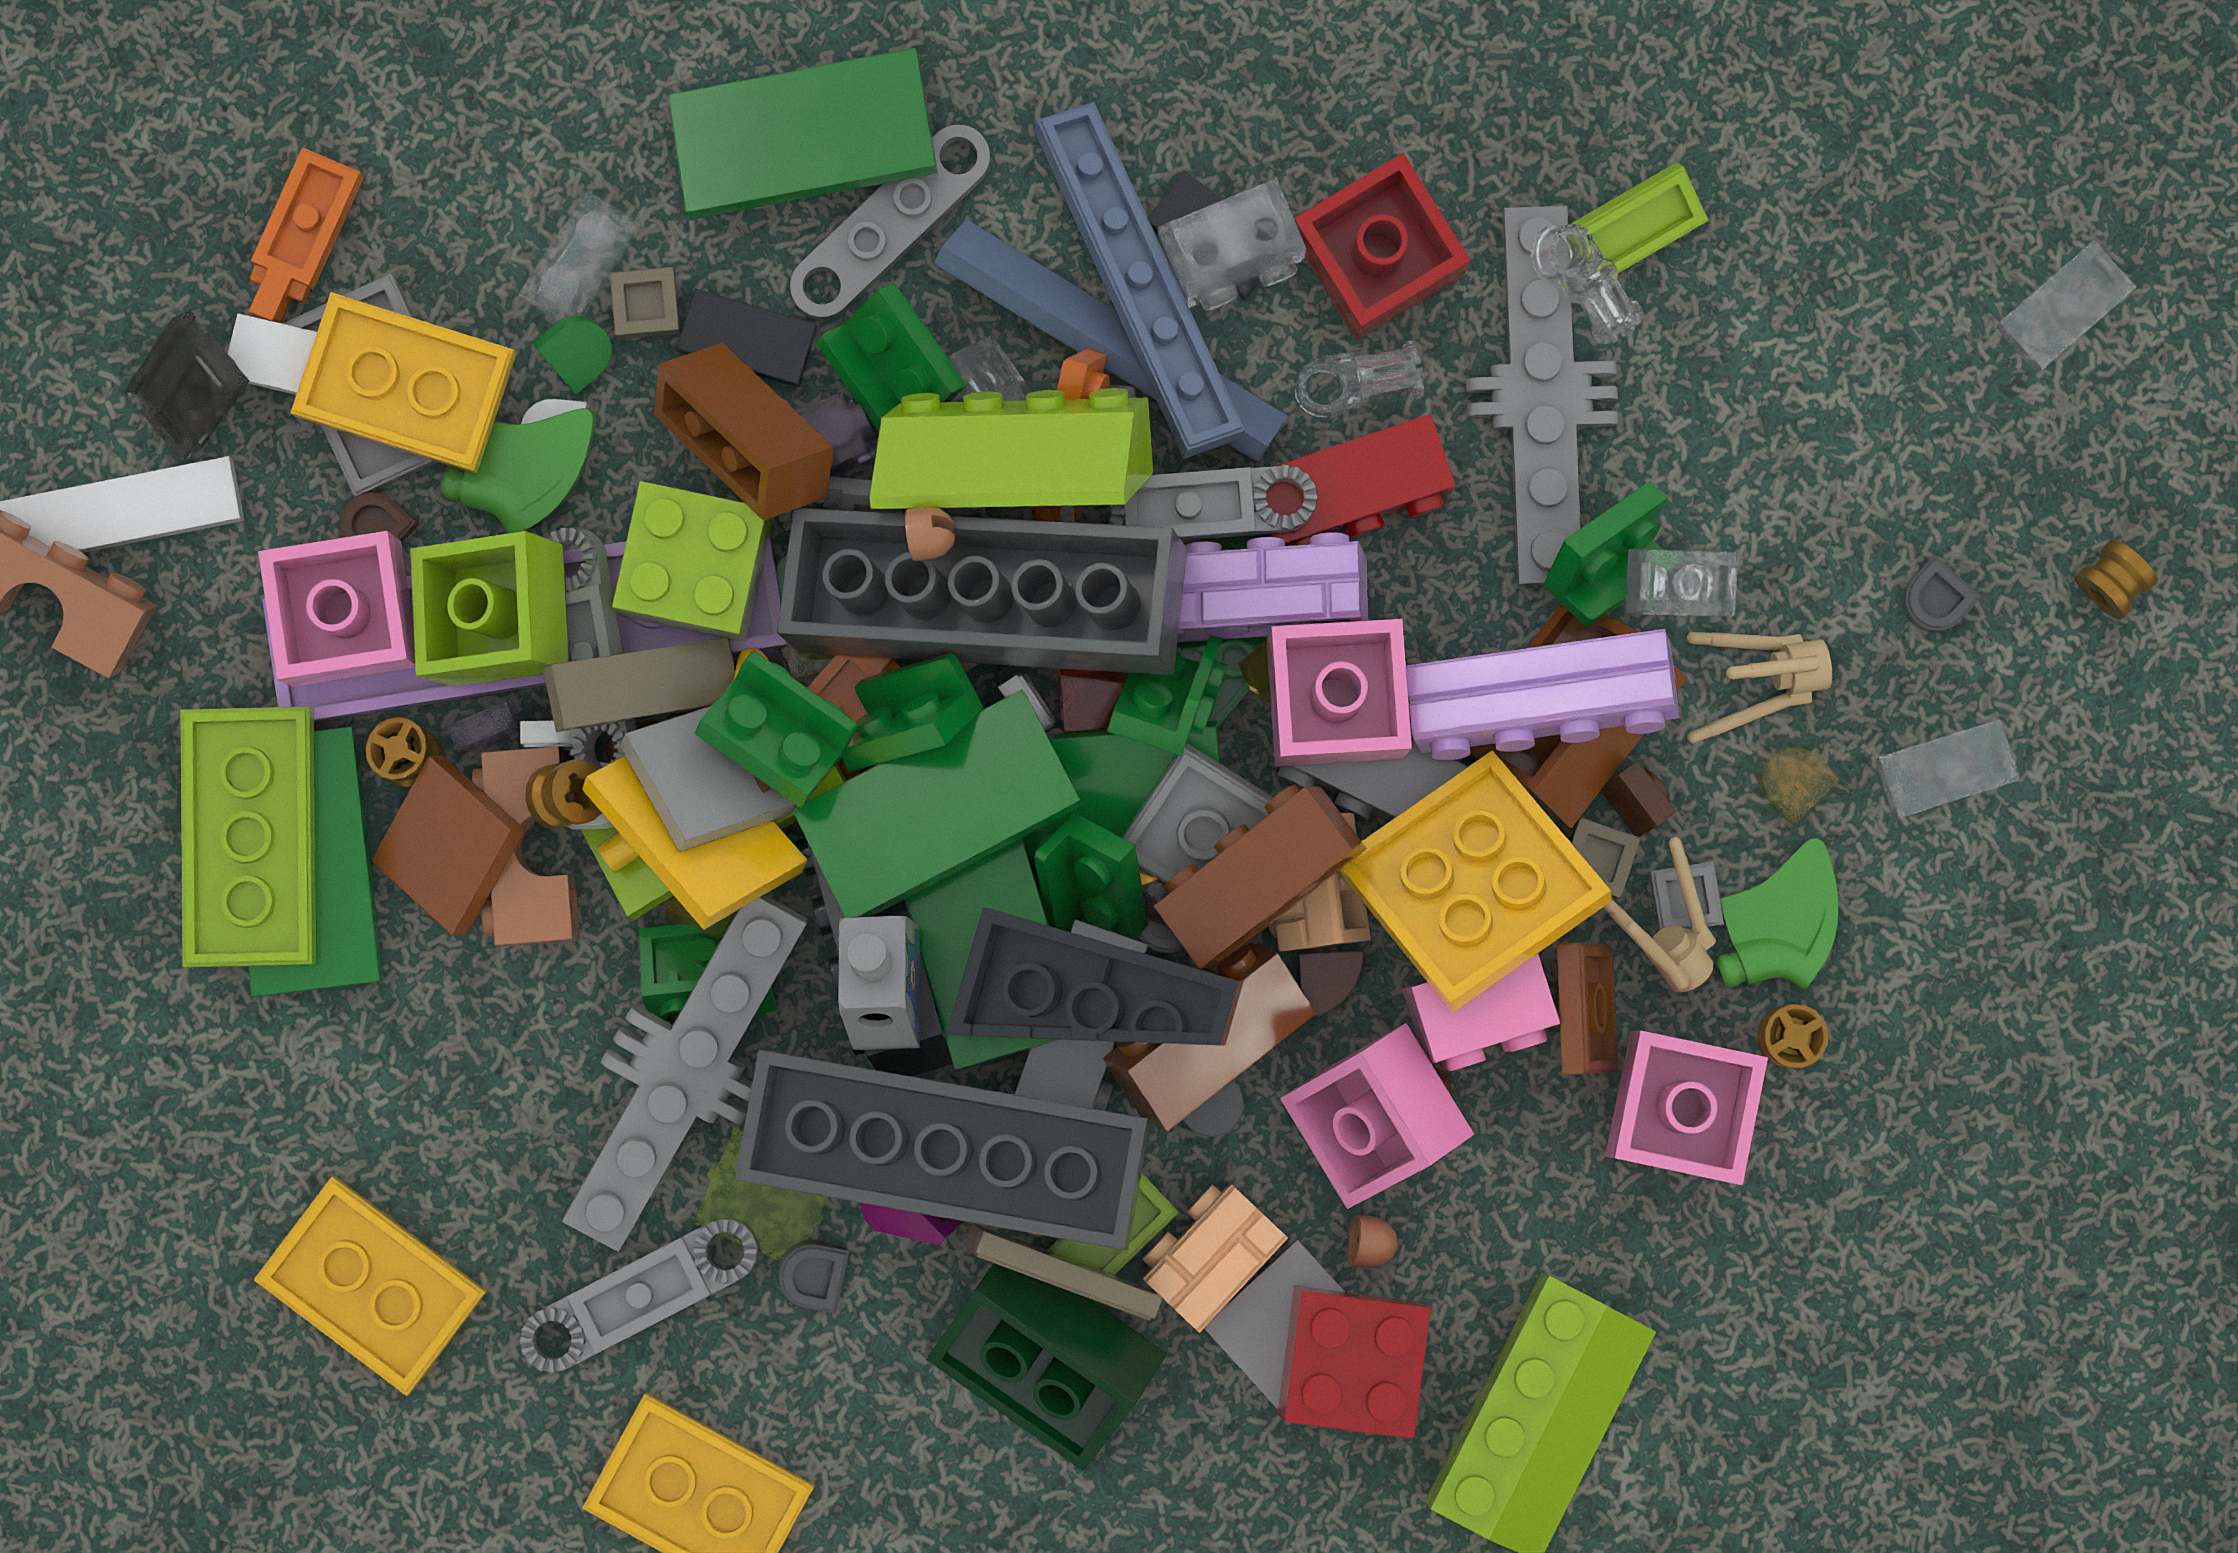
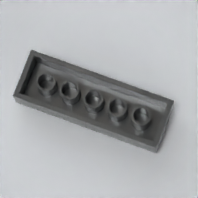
M806 508L793 510L777 633L798 652L928 660L953 653L959 662L1174 675L1187 548L1173 528L950 516L955 524L952 531L955 535V541L951 549L945 555L934 559L913 561L907 543L905 514Z
M758 1050L734 1180L1128 1250L1151 1120Z

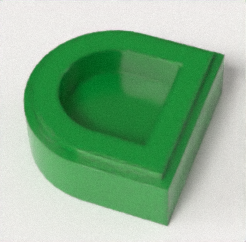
M572 315L559 320L532 342L575 395L606 369L612 354V345L607 333L593 319L582 315Z

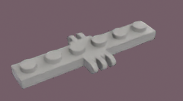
M1567 206L1504 208L1502 216L1508 364L1490 366L1491 377L1466 379V393H1491L1492 402L1467 404V418H1492L1493 430H1511L1517 586L1543 585L1563 541L1581 529L1576 428L1612 427L1619 425V412L1610 410L1593 411V402H1613L1618 400V388L1616 386H1592V377L1609 378L1616 376V362H1574Z
M764 894L736 912L673 1024L639 1006H631L625 1018L634 1026L646 1032L645 1036L642 1037L629 1029L620 1027L613 1041L620 1047L633 1053L632 1059L617 1051L607 1049L601 1059V1063L609 1070L638 1086L564 1214L563 1223L619 1252L695 1118L698 1117L706 1122L714 1123L718 1115H721L736 1124L742 1125L744 1123L747 1109L730 1099L729 1096L733 1093L749 1101L752 1082L741 1076L746 1067L740 1061L731 1057L805 928L808 918Z

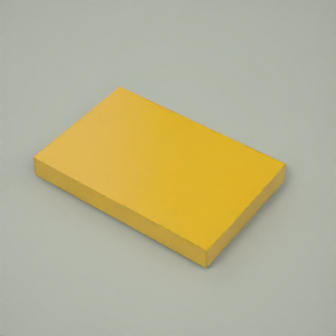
M330 292L290 413L295 417L477 474L517 353L511 348Z
M626 755L586 776L582 788L584 793L703 930L803 872L807 863L806 857L773 820L679 852Z
M332 1176L254 1278L256 1283L406 1396L412 1393L487 1293V1290L336 1176Z
M646 1392L582 1509L662 1553H779L815 1485Z

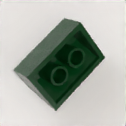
M993 1263L926 1360L1084 1471L1136 1405L1167 1353L1096 1304L1092 1299Z

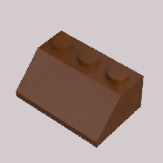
M1560 604L1527 648L1638 633V631L1608 615L1592 626H1585L1564 605ZM1673 663L1676 691H1678L1687 677ZM1625 726L1599 729L1600 736L1591 741L1579 743L1563 742L1559 734L1534 738L1535 745L1521 751H1499L1496 749L1495 743L1472 746L1468 756L1477 761L1493 750L1533 799L1537 801L1544 812L1571 829L1644 734L1628 733Z

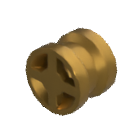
M2111 539L2101 549V559L2094 566L2082 568L2075 576V582L2106 614L2121 620L2132 610L2131 600L2138 593L2149 592L2158 583V577L2138 553L2126 544Z
M402 717L386 719L378 724L369 735L366 744V759L371 769L399 788L407 790L411 789L428 756H444L443 747L435 735L420 727L411 719ZM405 760H410L407 764L402 763Z
M575 759L537 769L530 776L525 793L528 811L535 821L544 827L558 829L570 825L585 824L594 821L600 816L602 812L582 790L586 776L599 770L598 767L589 761ZM574 792V800L568 802L569 795Z
M1782 1005L1771 1009L1762 1018L1758 1027L1757 1042L1761 1053L1768 1057L1769 1062L1782 1068H1804L1814 1064L1823 1056L1828 1045V1029L1824 1019L1816 1010L1805 1005ZM1780 1024H1782L1783 1027H1784V1031H1783V1033H1782V1039H1780V1038H1781V1032H1782V1029H1783V1028H1782V1026H1781Z

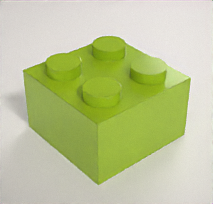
M640 481L612 608L623 617L746 642L773 517L763 521L743 502Z
M527 531L410 548L415 672L417 677L458 687L544 675L543 668L552 664L569 662L563 544Z

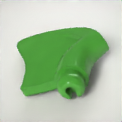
M580 408L526 424L494 421L478 473L475 474L460 468L450 467L445 471L442 478V495L448 501H461L464 507L483 510L495 515L507 534L527 531L539 525L564 504L582 476L594 439L596 428V415L594 411L590 408Z
M1812 838L1805 842L1765 882L1744 892L1720 898L1723 921L1734 951L1729 954L1719 955L1715 961L1716 969L1720 971L1721 982L1724 986L1733 988L1742 982L1749 986L1769 979L1782 978L1806 991L1821 970L1835 940L1838 925L1839 899L1837 883L1824 842L1818 838Z

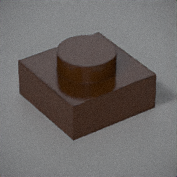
M1638 761L1611 778L1601 789V793L1632 834L1637 837H1641L1656 828L1676 812L1668 801L1669 793L1664 783L1653 772L1644 770Z

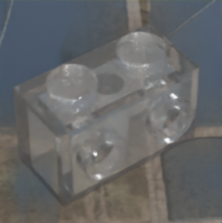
M1277 178L1158 227V242L1188 307L1190 308L1201 303L1204 311L1215 309L1233 301L1239 296L1236 288L1260 279L1262 286L1266 287L1293 276L1298 272L1295 264L1303 261L1306 252V246Z

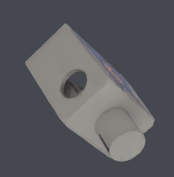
M906 916L840 919L838 1003L841 1018L854 1050L919 1048V926ZM880 1013L891 1018L879 1021L868 1020L867 1014Z

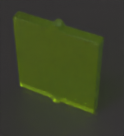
M735 1126L717 1169H711L708 1172V1178L711 1183L693 1224L702 1227L720 1218L741 1220L749 1225L756 1234L759 1242V1253L779 1261L788 1248L796 1243L808 1241L814 1226L823 1223L824 1216L820 1212L827 1197L734 1180L744 1131ZM731 1232L717 1233V1235L743 1245L741 1239Z

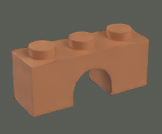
M0 510V613L10 609L19 590L26 583L43 585L54 592L63 608V624L51 648L108 679L122 672L158 606L143 598L146 589L134 580L115 572H111L108 578L86 566L89 558L82 552L58 541H53L51 547L28 535L32 528L28 523Z
M557 746L482 752V768L473 769L472 782L525 829L494 885L491 896H488L481 909L485 934H494L495 945L501 947L580 941L575 877L570 875L539 876L529 868L522 851L524 836L529 827L536 822L528 811L526 804V785L530 776L540 767L567 762L566 751Z

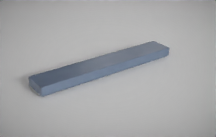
M1095 102L1038 119L1034 132L1183 459L1242 439L1245 428Z
M967 219L942 245L934 261V264L1076 352L1079 353L1089 349L1106 354L1105 369L1156 400L1116 310ZM1220 374L1245 428L1242 439L1228 443V445L1254 461L1259 462L1278 435L1288 416Z

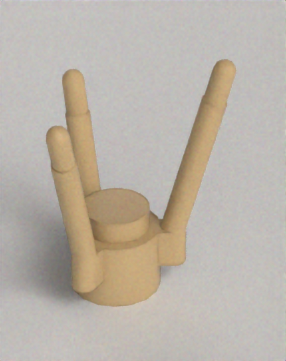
M1716 632L1688 633L1686 640L1689 644L1779 651L1772 652L1768 662L1729 667L1726 675L1729 679L1771 676L1776 690L1786 689V693L1690 731L1687 734V740L1690 743H1697L1789 706L1811 703L1813 691L1827 690L1832 684V664L1825 641L1818 639L1803 642L1801 634L1774 637Z
M1672 837L1669 841V847L1692 928L1689 930L1684 929L1680 925H1670L1658 931L1651 938L1613 899L1603 908L1644 951L1669 988L1675 992H1687L1702 985L1712 973L1714 963L1706 950L1715 944L1716 939L1705 923L1682 841L1678 837Z

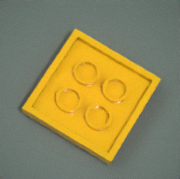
M1493 750L1364 839L1362 843L1367 849L1339 870V873L1452 1013L1612 901L1611 890Z

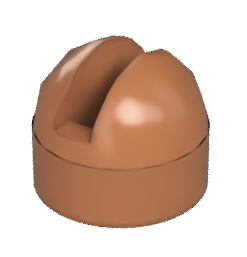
M920 507L906 510V537L913 561L929 560L943 556L954 545L955 535L952 533L955 526L954 521L940 508Z
M1356 1214L1352 1219L1347 1250L1349 1265L1374 1268L1386 1264L1393 1258L1398 1247L1394 1229L1381 1218Z

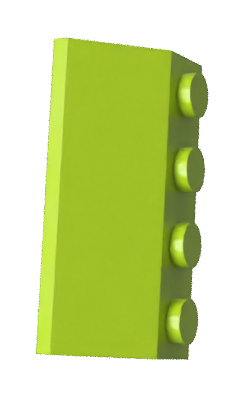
M1120 388L1092 391L1089 393V399H1065V392L1060 390L1031 392L1026 394V400L1002 401V393L992 391L967 394L963 397L964 402H940V395L935 393H918L904 396L901 398V403L881 419L870 490L871 509H906L920 507L1125 505L1153 474L1148 397L1128 398V390Z
M1541 1272L1425 1499L1428 1507L1480 1536L1515 1552L1545 1553L1656 1331Z

